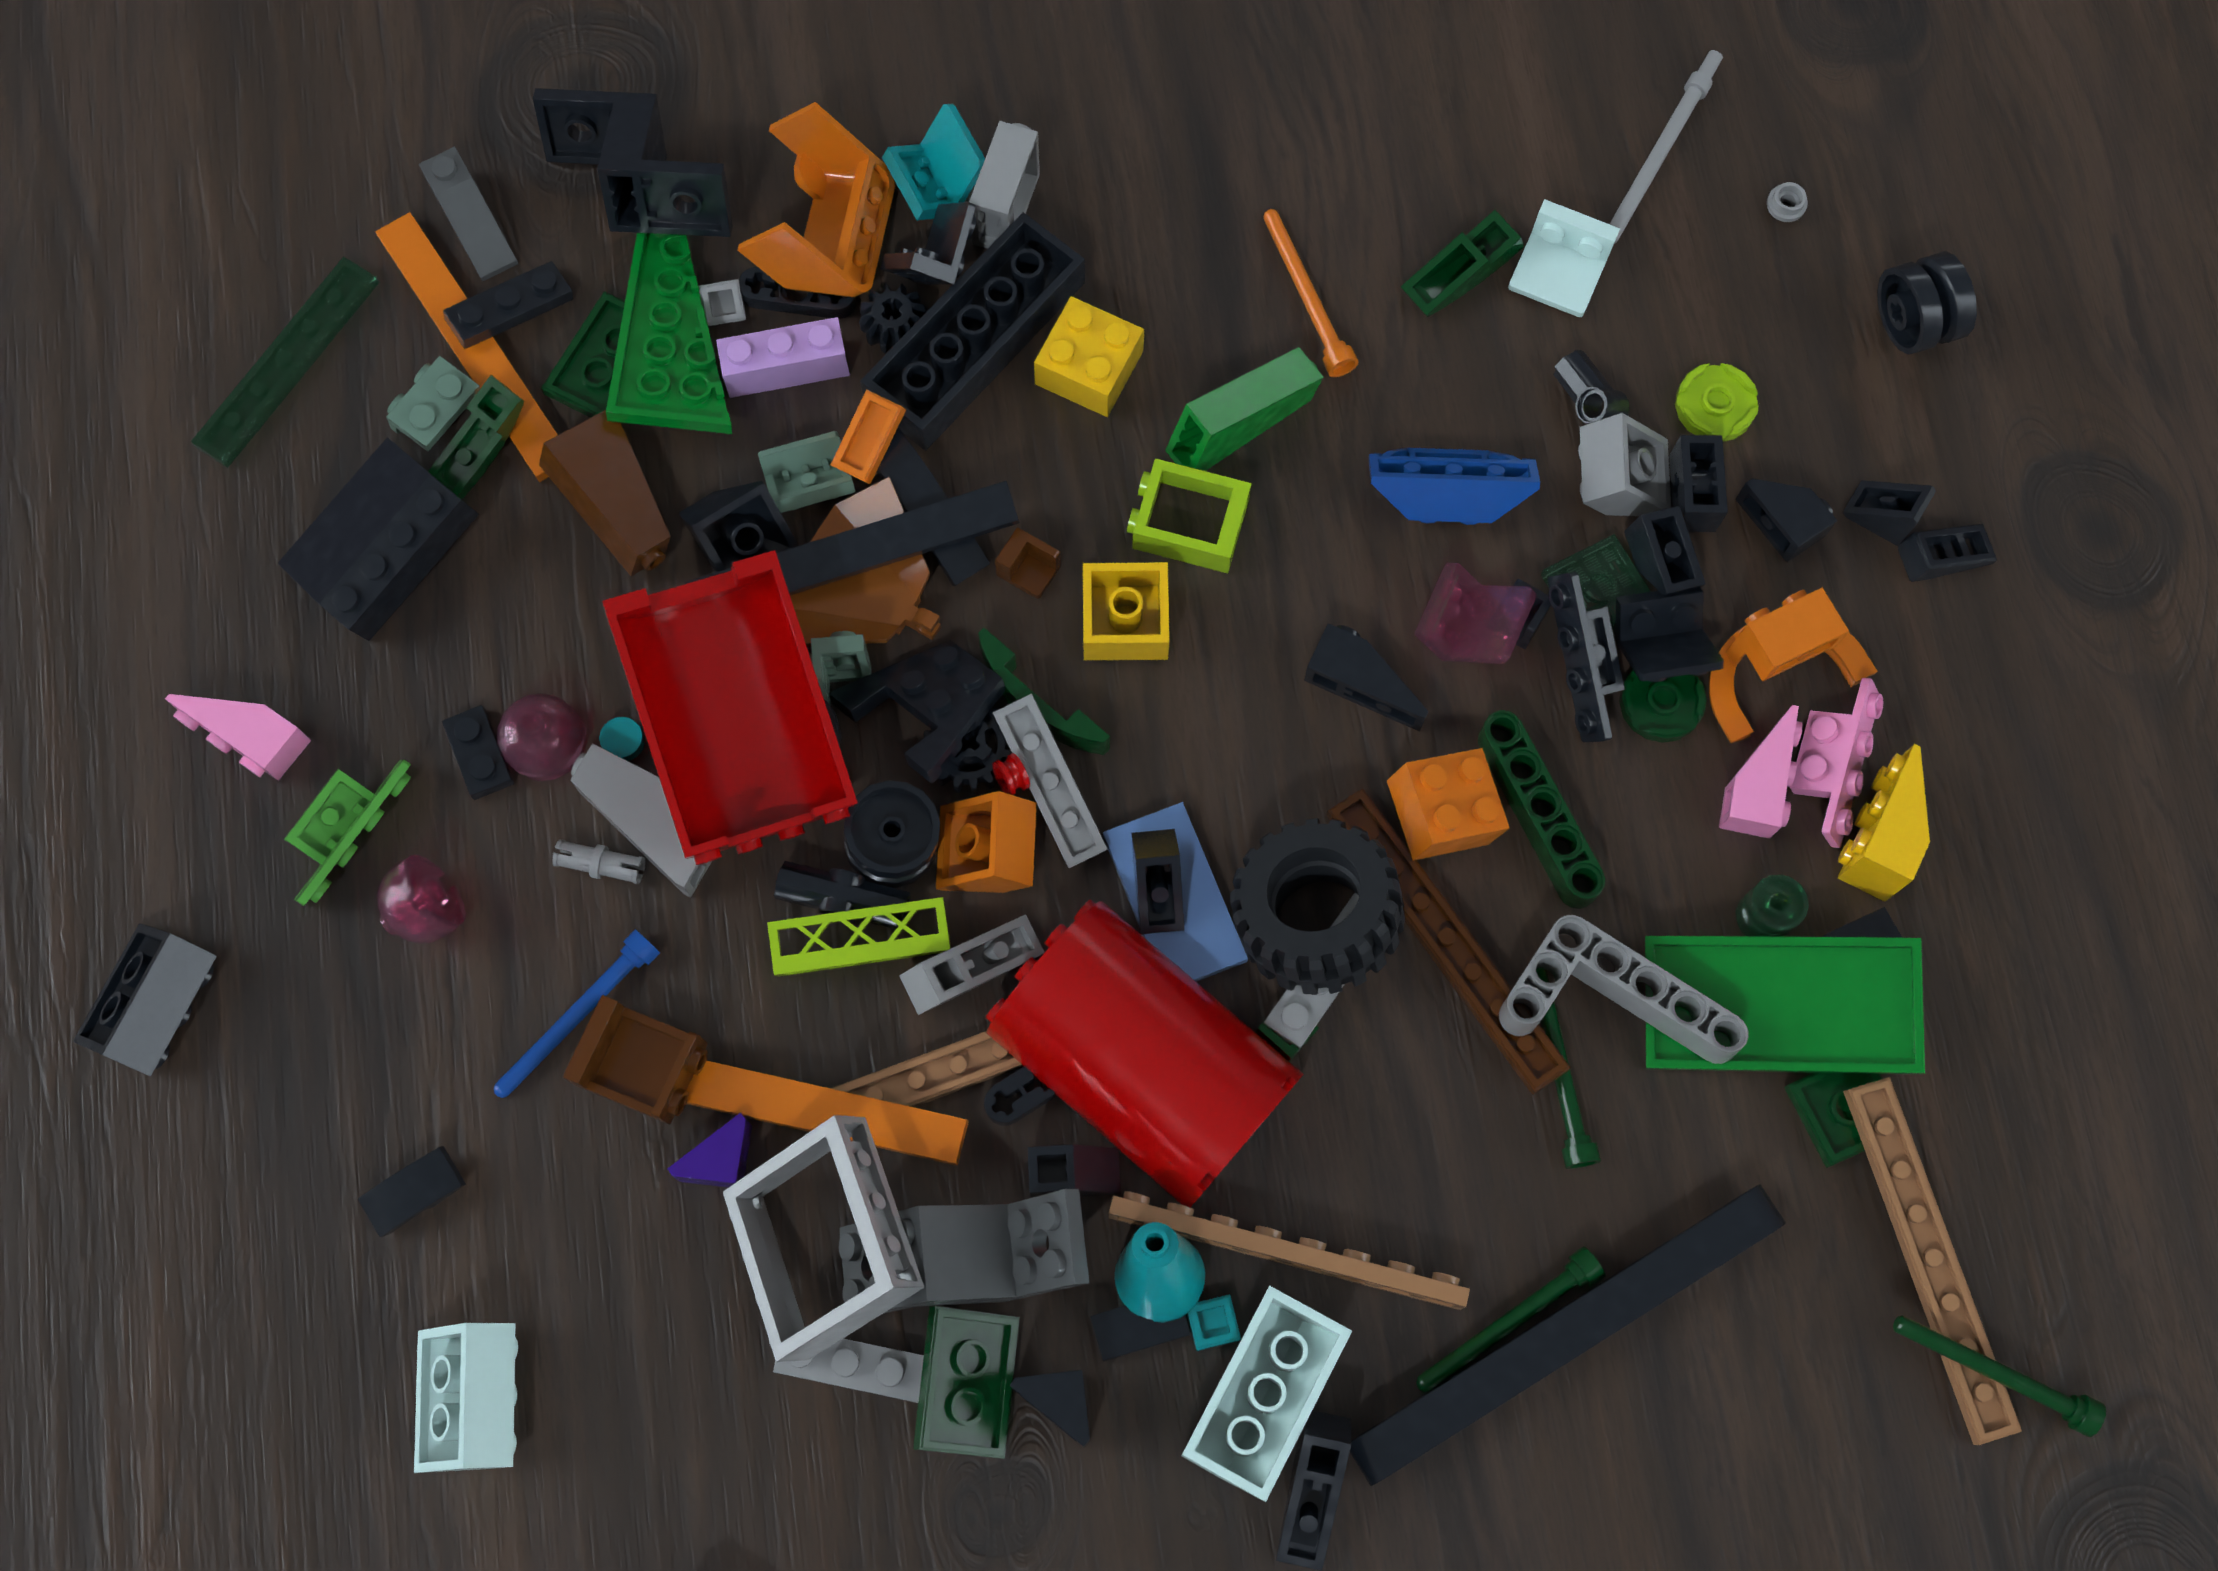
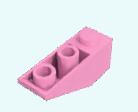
M168 694L165 698L177 709L173 715L175 719L192 731L201 726L210 733L206 740L223 753L228 754L231 749H234L243 756L239 763L259 778L266 772L279 781L311 742L298 727L265 704Z
M1792 705L1725 787L1719 828L1770 839L1781 827L1787 825L1791 812V803L1785 801L1787 786H1792L1797 770V763L1791 761L1793 747H1797L1802 734V722L1797 721L1799 706Z

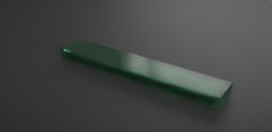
M343 256L196 434L191 443L198 450L228 468L379 284L376 276Z

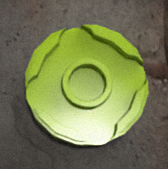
M1710 363L1699 365L1686 375L1677 390L1675 408L1678 418L1685 428L1694 435H1722L1723 442L1734 440L1747 431L1758 414L1759 404L1756 386L1745 372L1733 365L1721 363L1720 366H1709Z

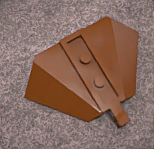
M890 477L835 504L810 542L905 513ZM923 555L914 556L791 595L790 597L806 646L811 647V638L830 637L832 633L838 631H851L856 635L863 634L866 644L887 643L895 634L900 635L905 626L933 640L941 628V623H939L940 616L928 609L918 608L921 602L920 597L930 577V571Z

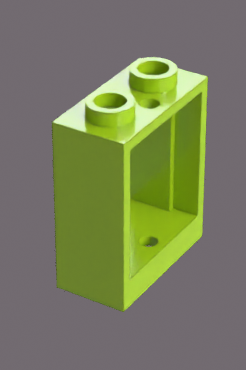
M1155 458L1151 473L1144 471L1140 481L1138 495L1143 496L1140 509L1133 508L1129 518L1127 532L1133 534L1132 549L1228 574L1248 506L1252 483ZM1161 483L1229 500L1217 544L1148 527Z

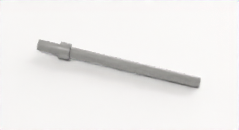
M1710 50L1699 70L1693 72L1684 86L1685 94L1609 223L1620 228L1614 243H1617L1696 104L1699 100L1704 99L1713 84L1711 78L1723 59L1722 54L1718 51Z

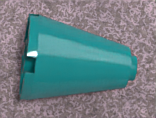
M1159 1222L1145 1224L1136 1231L1120 1254L1115 1267V1285L1121 1301L1132 1313L1151 1319L1153 1322L1164 1323L1183 1317L1196 1306L1205 1284V1266L1198 1250L1168 1225Z

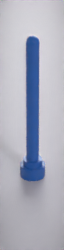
M634 929L623 941L626 945L620 950L622 955L494 1085L495 1095L500 1098L509 1096L597 1006L602 995L607 996L635 966L639 969L644 963L649 965L660 952L642 934Z

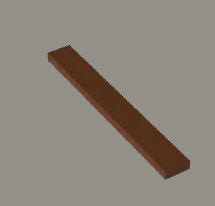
M1363 788L1327 811L1329 819L1345 821L1348 830H1351L1353 826L1360 827L1368 832L1369 840L1377 839L1386 848L1387 857L1392 858L1397 869L1404 902L1405 923L1531 1094H1536L1568 1072L1571 1067L1539 1024L1530 1034L1525 1036L1512 1035L1502 1027L1499 1021V1011L1512 990L1511 986L1417 860H1412L1406 845ZM1513 1004V1009L1518 1016L1532 1018L1531 1013L1524 1004Z

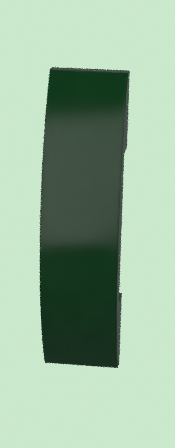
M490 375L466 407L472 414L428 472L459 498L463 499L500 452L519 417L524 400L497 378Z
M983 628L978 633L985 665L1002 677L1006 688L1002 695L1009 704L1033 694L1055 740L1089 753L1105 755L1110 749V736L1079 709L1066 721L1012 674L1016 669L1015 654L986 628Z

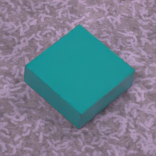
M1230 1294L1197 1302L1196 1306L1187 1313L1196 1351L1241 1341Z

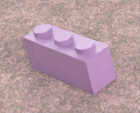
M838 317L716 340L722 376L730 398L850 376Z

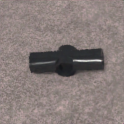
M784 861L776 879L774 897L778 900L818 909L820 914H829L910 902L911 893L868 882L862 875L848 870L833 868L828 872L807 865ZM908 912L892 915L902 922ZM885 915L873 917L870 921L872 924L891 929H897L898 927L896 923Z

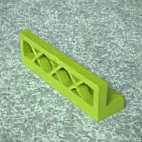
M943 897L767 922L774 975L778 977L939 954L951 949ZM936 908L938 934L920 936L906 926L918 910ZM909 912L902 922L892 915ZM885 915L896 923L898 927L888 941L875 942L863 933V930L873 917ZM865 918L858 928L849 922V920ZM842 922L855 933L844 947L832 949L820 940L819 937L830 923ZM821 925L815 932V934H812L810 931L804 928L807 926ZM798 928L811 938L799 954L782 956L779 930ZM903 929L913 936L896 940ZM859 936L869 942V944L852 946ZM815 942L825 949L808 952Z

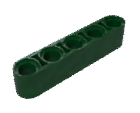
M1495 711L1488 716L1478 735L1479 748H1483L1493 775L1559 897L1571 908H1585L1593 903L1605 886L1603 870L1521 720L1510 711ZM1494 728L1502 729L1509 735L1510 740L1506 742L1498 741L1491 735L1490 730ZM1521 765L1525 767L1529 772L1530 778H1517L1511 772L1510 766ZM1541 802L1549 808L1550 816L1542 817L1535 814L1531 808V803ZM1561 839L1569 845L1570 854L1563 855L1557 853L1552 847L1551 840ZM1582 877L1586 879L1590 884L1591 892L1581 893L1573 886L1572 878Z

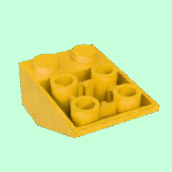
M1916 744L1911 746L1903 755L1896 753L1888 767L1882 766L1871 785V789L1877 792L1871 804L1866 802L1855 820L1854 825L1860 828L1854 841L1851 839L1847 841L1838 858V862L1843 864V867L1837 879L1884 902L1914 880L1930 844L1921 747Z

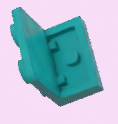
M952 103L944 104L920 144L888 147L882 156L884 163L917 221L934 219L939 204L964 202L976 184L985 161L982 151L956 106Z

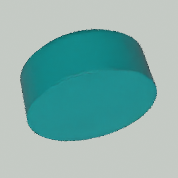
M617 717L611 719L603 726L600 732L599 740L601 747L626 761L636 758L644 748V733L640 726L630 718Z

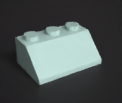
M461 1323L418 1331L414 1473L513 1467V1455L517 1445L514 1433V1406L517 1401L515 1359L518 1353V1341L515 1337L516 1323Z

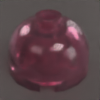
M547 693L528 694L514 701L503 713L497 727L498 745L505 761L519 774L536 781L554 780L569 773L581 751L584 753L587 745L586 728L577 711L560 697Z
M416 854L410 855L405 860L394 865L384 876L377 891L379 918L384 929L391 935H398L404 940L417 944L439 941L453 933L466 919L465 906L456 887L453 885L447 891L444 884L439 880L445 873L427 858Z

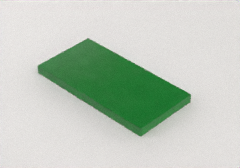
M1645 936L1646 959L1737 1015L1746 1024L1749 1036L1746 1045L1729 1061L1723 1064H1714L1706 1061L1646 1022V1069L1925 1074L1921 938ZM1645 984V996L1653 997L1651 987ZM1675 1006V1012L1681 1020L1692 1022V1017L1688 1010L1681 1006ZM1714 1031V1037L1719 1044L1731 1047L1730 1040L1725 1033Z

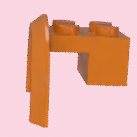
M1823 587L1809 594L1805 590H1800L1787 597L1782 602L1783 606L1772 612L1766 607L1751 614L1745 619L1747 625L1735 632L1720 649L1719 654L1724 659V666L1721 670L1710 672L1709 698L1713 713L1730 743L1742 741L1750 737V734L1754 732L1738 705L1734 691L1735 670L1745 654L1762 681L1774 677L1823 652L1827 653L1834 660L1850 687L1861 683L1862 678H1869L1878 672L1861 644L1849 633L1847 626Z

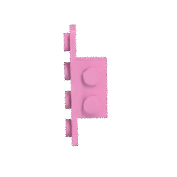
M1871 678L1861 679L1852 715L1810 710L1796 761L1795 779L1790 787L1794 794L1830 798L1822 827V834L1829 845L1834 848H1841L1844 835H1849L1853 825L1851 807L1854 796H1859L1862 791L1863 773L1861 769L1864 757L1871 755L1873 749V734L1871 731L1874 719H1879L1883 710V696L1878 692Z

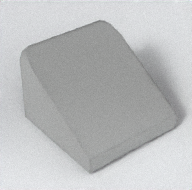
M739 279L699 285L700 298L708 326L746 320Z

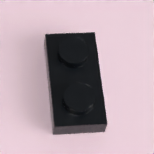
M482 705L442 721L465 784L474 801L515 784L488 714Z

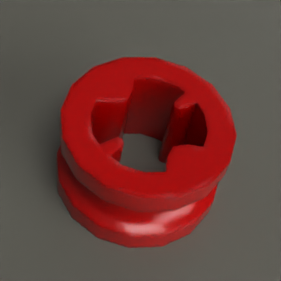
M1009 754L1006 762L997 760L992 763L995 778L1004 793L1015 795L1017 788L1024 791L1030 787L1027 771L1016 754Z

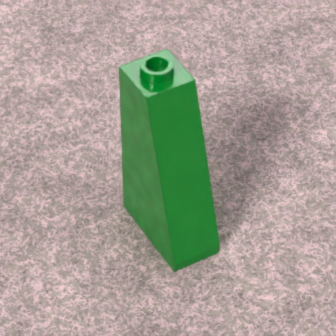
M1298 347L1187 403L1165 451L1175 464L1206 471L1310 402L1324 377L1319 372L1315 363L1309 360Z

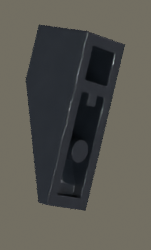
M1329 623L1327 624L1307 666L1304 681L1420 732L1429 712L1371 644L1360 637L1357 631L1344 625L1335 627Z
M1312 1410L1297 1443L1276 1561L1322 1571L1351 1449V1418Z

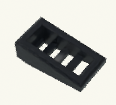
M1983 524L1913 532L1898 546V552L1911 582L1994 564L1997 561ZM1965 539H1969L1975 555L1970 554ZM1951 542H1952V544H1953V546H1954V549H1955L1956 554H1957L1958 557H1956V555H1955V553H1954V550H1953V548H1952ZM1934 546H1936V548H1937V551H1938V553H1939L1940 559L1938 558V555H1937V553H1936V550H1935V547H1934Z

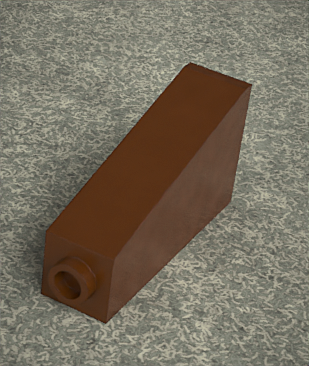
M606 410L544 442L539 466L628 574L633 576L643 569L651 571L658 567L666 558L665 553L671 536L621 422L607 421Z

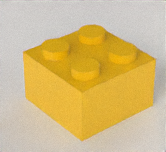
M1070 296L1034 361L1035 385L1108 418L1143 353L1144 329Z
M1168 562L1083 563L1084 660H1168Z

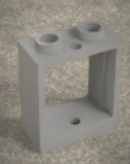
M1002 121L998 123L969 201L976 205L973 215L976 217V225L972 234L973 245L988 249L1023 212L1026 214L1040 175L1038 131L1031 130L1024 124H1010Z

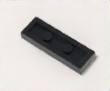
M550 261L443 310L445 321L463 348L467 349L572 301L573 292L555 264Z

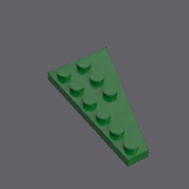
M637 233L606 408L607 421L732 434V425L724 399V391L719 378L715 353L699 294V286L694 273L687 236Z

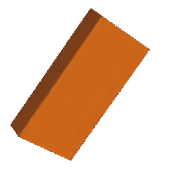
M866 389L830 465L863 482L871 484L907 409Z

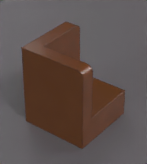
M1017 527L995 560L996 575L1039 599L1061 567L1060 551Z

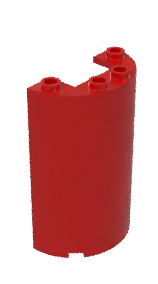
M775 550L732 562L731 571L650 595L647 594L646 588L602 601L686 859L694 858L696 865H701L722 858L721 851L736 847L738 855L763 847L761 839L778 834L780 841H784L805 834L803 825L823 819L825 824H830L850 817L848 808L858 804Z
M1090 899L1077 912L1074 917L1075 921L1068 928L1061 923L1050 934L1044 943L1049 948L1038 961L1031 957L1018 970L1015 978L1019 981V984L1006 1000L1001 998L985 1017L991 1022L987 1029V1034L1018 1062L1030 1070L1049 1089H1052L1058 1097L1181 1205L1191 1208L1304 1074L1103 901L1095 903Z

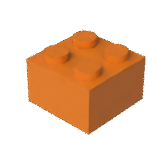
M1483 748L1406 762L1387 780L1413 861L1489 845L1510 828Z

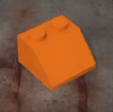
M996 791L940 806L936 889L941 891L1005 893L1032 887L1037 803Z

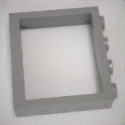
M832 1116L723 1191L729 1217L733 1223L742 1258L750 1277L755 1299L759 1306L776 1362L809 1360L924 1288L866 1117ZM831 1151L875 1284L805 1327L763 1196Z

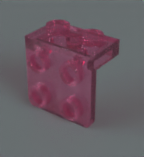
M1446 563L1414 635L1442 661L1503 664L1509 660L1535 601L1536 593L1528 586L1481 585L1459 563Z

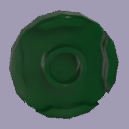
M1633 670L1623 683L1625 690H1621L1619 699L1622 716L1634 732L1647 740L1661 743L1680 740L1691 733L1704 716L1707 698L1703 683L1698 676L1694 677V675L1688 674L1668 677L1660 682L1640 681Z

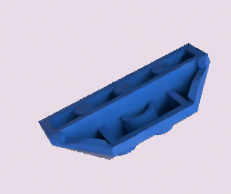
M1401 448L1389 450L1383 454H1369L1371 484L1408 520L1420 521L1422 523H1435L1437 521L1460 522L1466 525L1493 523L1540 489V477L1535 459L1523 458L1521 460L1513 455L1489 450Z

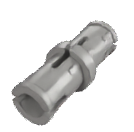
M559 839L556 843L555 849L571 856L553 852V866L589 872V876L596 879L607 876L633 882V884H639L642 880L643 875L638 874L639 871L627 869V867L644 871L645 857L609 851L607 846L597 844L594 848L567 842L563 839Z

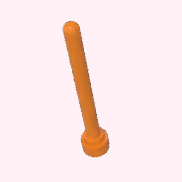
M1268 209L1265 211L1263 219L1325 347L1323 350V364L1330 377H1340L1348 374L1357 367L1359 363L1352 346L1346 345L1344 341L1339 340L1279 213L1275 209Z

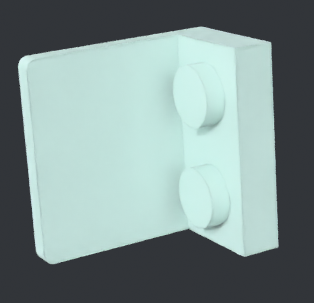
M1544 199L1532 233L1510 280L1509 290L1574 316L1582 317L1620 228Z

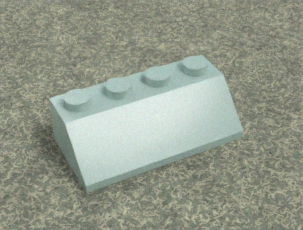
M1269 1286L1181 1456L1266 1502L1352 1330Z

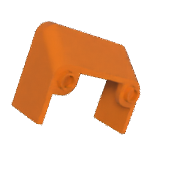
M814 102L778 120L769 127V132L797 155L794 164L795 181L801 189L813 198L804 237L784 222L740 243L737 251L786 289L856 297L868 292L873 286L895 190V182L882 160L818 103Z

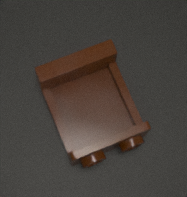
M602 995L563 1078L577 1087L670 1125L674 1116H679L687 1104L689 1092L686 1090L693 1075H698L706 1063L708 1057L706 1047L708 1042L691 1031L687 1033L626 1008L618 1001Z

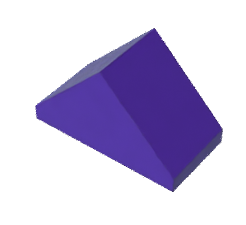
M739 1113L667 1168V1170L679 1182L729 1188L745 1176L752 1125L742 1113Z

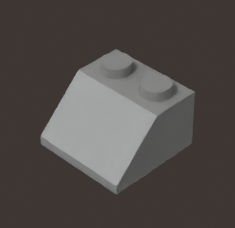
M1624 413L1580 427L1578 453L1581 460L1582 482L1580 483V494L1583 504L1604 515L1640 516L1671 508L1667 438Z

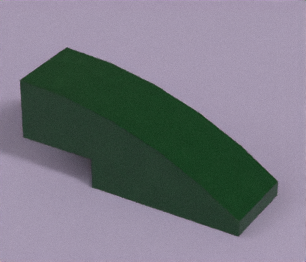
M1494 210L1467 235L1463 232L1406 281L1401 288L1419 309L1429 317L1466 294L1524 248L1522 238Z

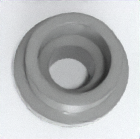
M1786 182L1776 186L1771 190L1767 198L1769 213L1782 222H1793L1800 219L1808 206L1805 190L1793 182ZM1782 202L1789 203L1791 207L1784 205Z

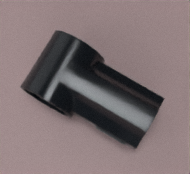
M1575 350L1573 353L1564 356L1554 366L1556 370L1553 375L1575 402L1576 413L1582 422L1590 424L1620 413L1628 416L1629 401L1626 395L1611 387L1584 351ZM1604 401V409L1601 413V405Z

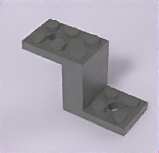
M1063 1189L1010 1204L915 1206L898 1211L924 1288L884 1313L916 1306L1007 1302L1089 1284L1079 1189ZM855 1223L839 1228V1253L843 1266L844 1286L842 1295L844 1303L875 1284ZM1047 1235H1048V1238H1049V1249H1048V1250H1047V1247H1046Z

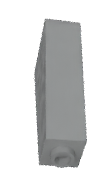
M592 743L587 753L580 754L571 770L572 778L570 781L579 793L683 894L691 898L711 862L696 865L694 858H685L659 777Z

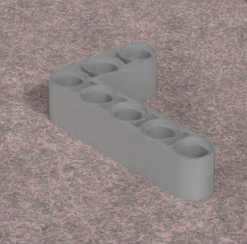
M1576 915L1561 917L1554 924L1499 1011V1021L1508 1033L1515 1036L1530 1034L1543 1019L1570 975H1573L1711 1063L1723 1064L1729 1061L1746 1045L1749 1037L1746 1024L1737 1015ZM1559 934H1567L1573 937L1577 947L1569 948L1562 944ZM1597 958H1605L1612 962L1615 972L1604 971L1599 967ZM1544 968L1549 970L1553 974L1555 982L1546 983L1538 977L1536 969ZM1636 982H1643L1651 987L1653 997L1642 995L1636 988ZM1522 1003L1528 1006L1532 1012V1018L1518 1016L1513 1009V1004ZM1675 1006H1681L1688 1010L1692 1017V1022L1681 1020L1675 1012ZM1714 1031L1725 1033L1730 1040L1731 1047L1719 1044L1714 1037Z

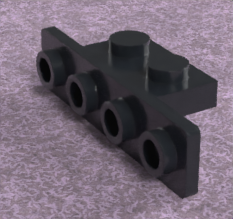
M1576 571L1549 576V601L1555 612L1558 627L1557 639L1564 655L1567 670L1566 682L1572 694L1576 713V728L1584 743L1611 740L1612 733L1604 695L1625 689L1608 607L1586 611L1580 579Z

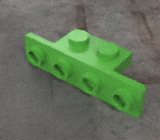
M404 759L399 760L375 793L369 791L341 770L337 769L284 838L285 841L320 864L294 900L304 906L309 899L317 903L332 883L326 878L336 864L342 868L347 864L358 849V846L353 843L362 829L370 832L385 813L379 806L389 794L397 797L410 780L411 776L405 773L411 765Z

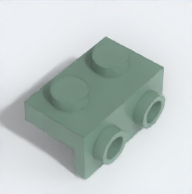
M441 356L432 365L426 363L418 371L414 378L415 384L405 395L401 393L394 398L387 410L389 414L386 416L393 431L397 434L400 432L404 433L426 451H429L480 390V386Z
M837 431L763 450L758 453L768 491L780 513L855 493L851 475L830 465L841 443Z
M838 631L832 633L830 637L811 638L812 653H809L823 698L829 705H831L829 695L830 682L856 681L872 674L871 662L863 634L856 635L851 631Z

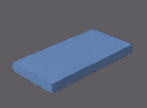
M1181 802L1104 831L1103 838L1140 927L1131 833L1175 829L1180 853L1184 930L1143 934V936L1197 982L1246 963L1248 957L1185 806Z

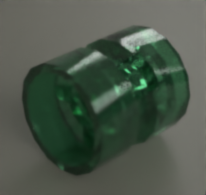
M1782 874L1770 875L1760 880L1738 902L1736 909L1737 924L1742 933L1748 937H1785L1806 917L1809 908L1808 896L1802 885L1795 879Z

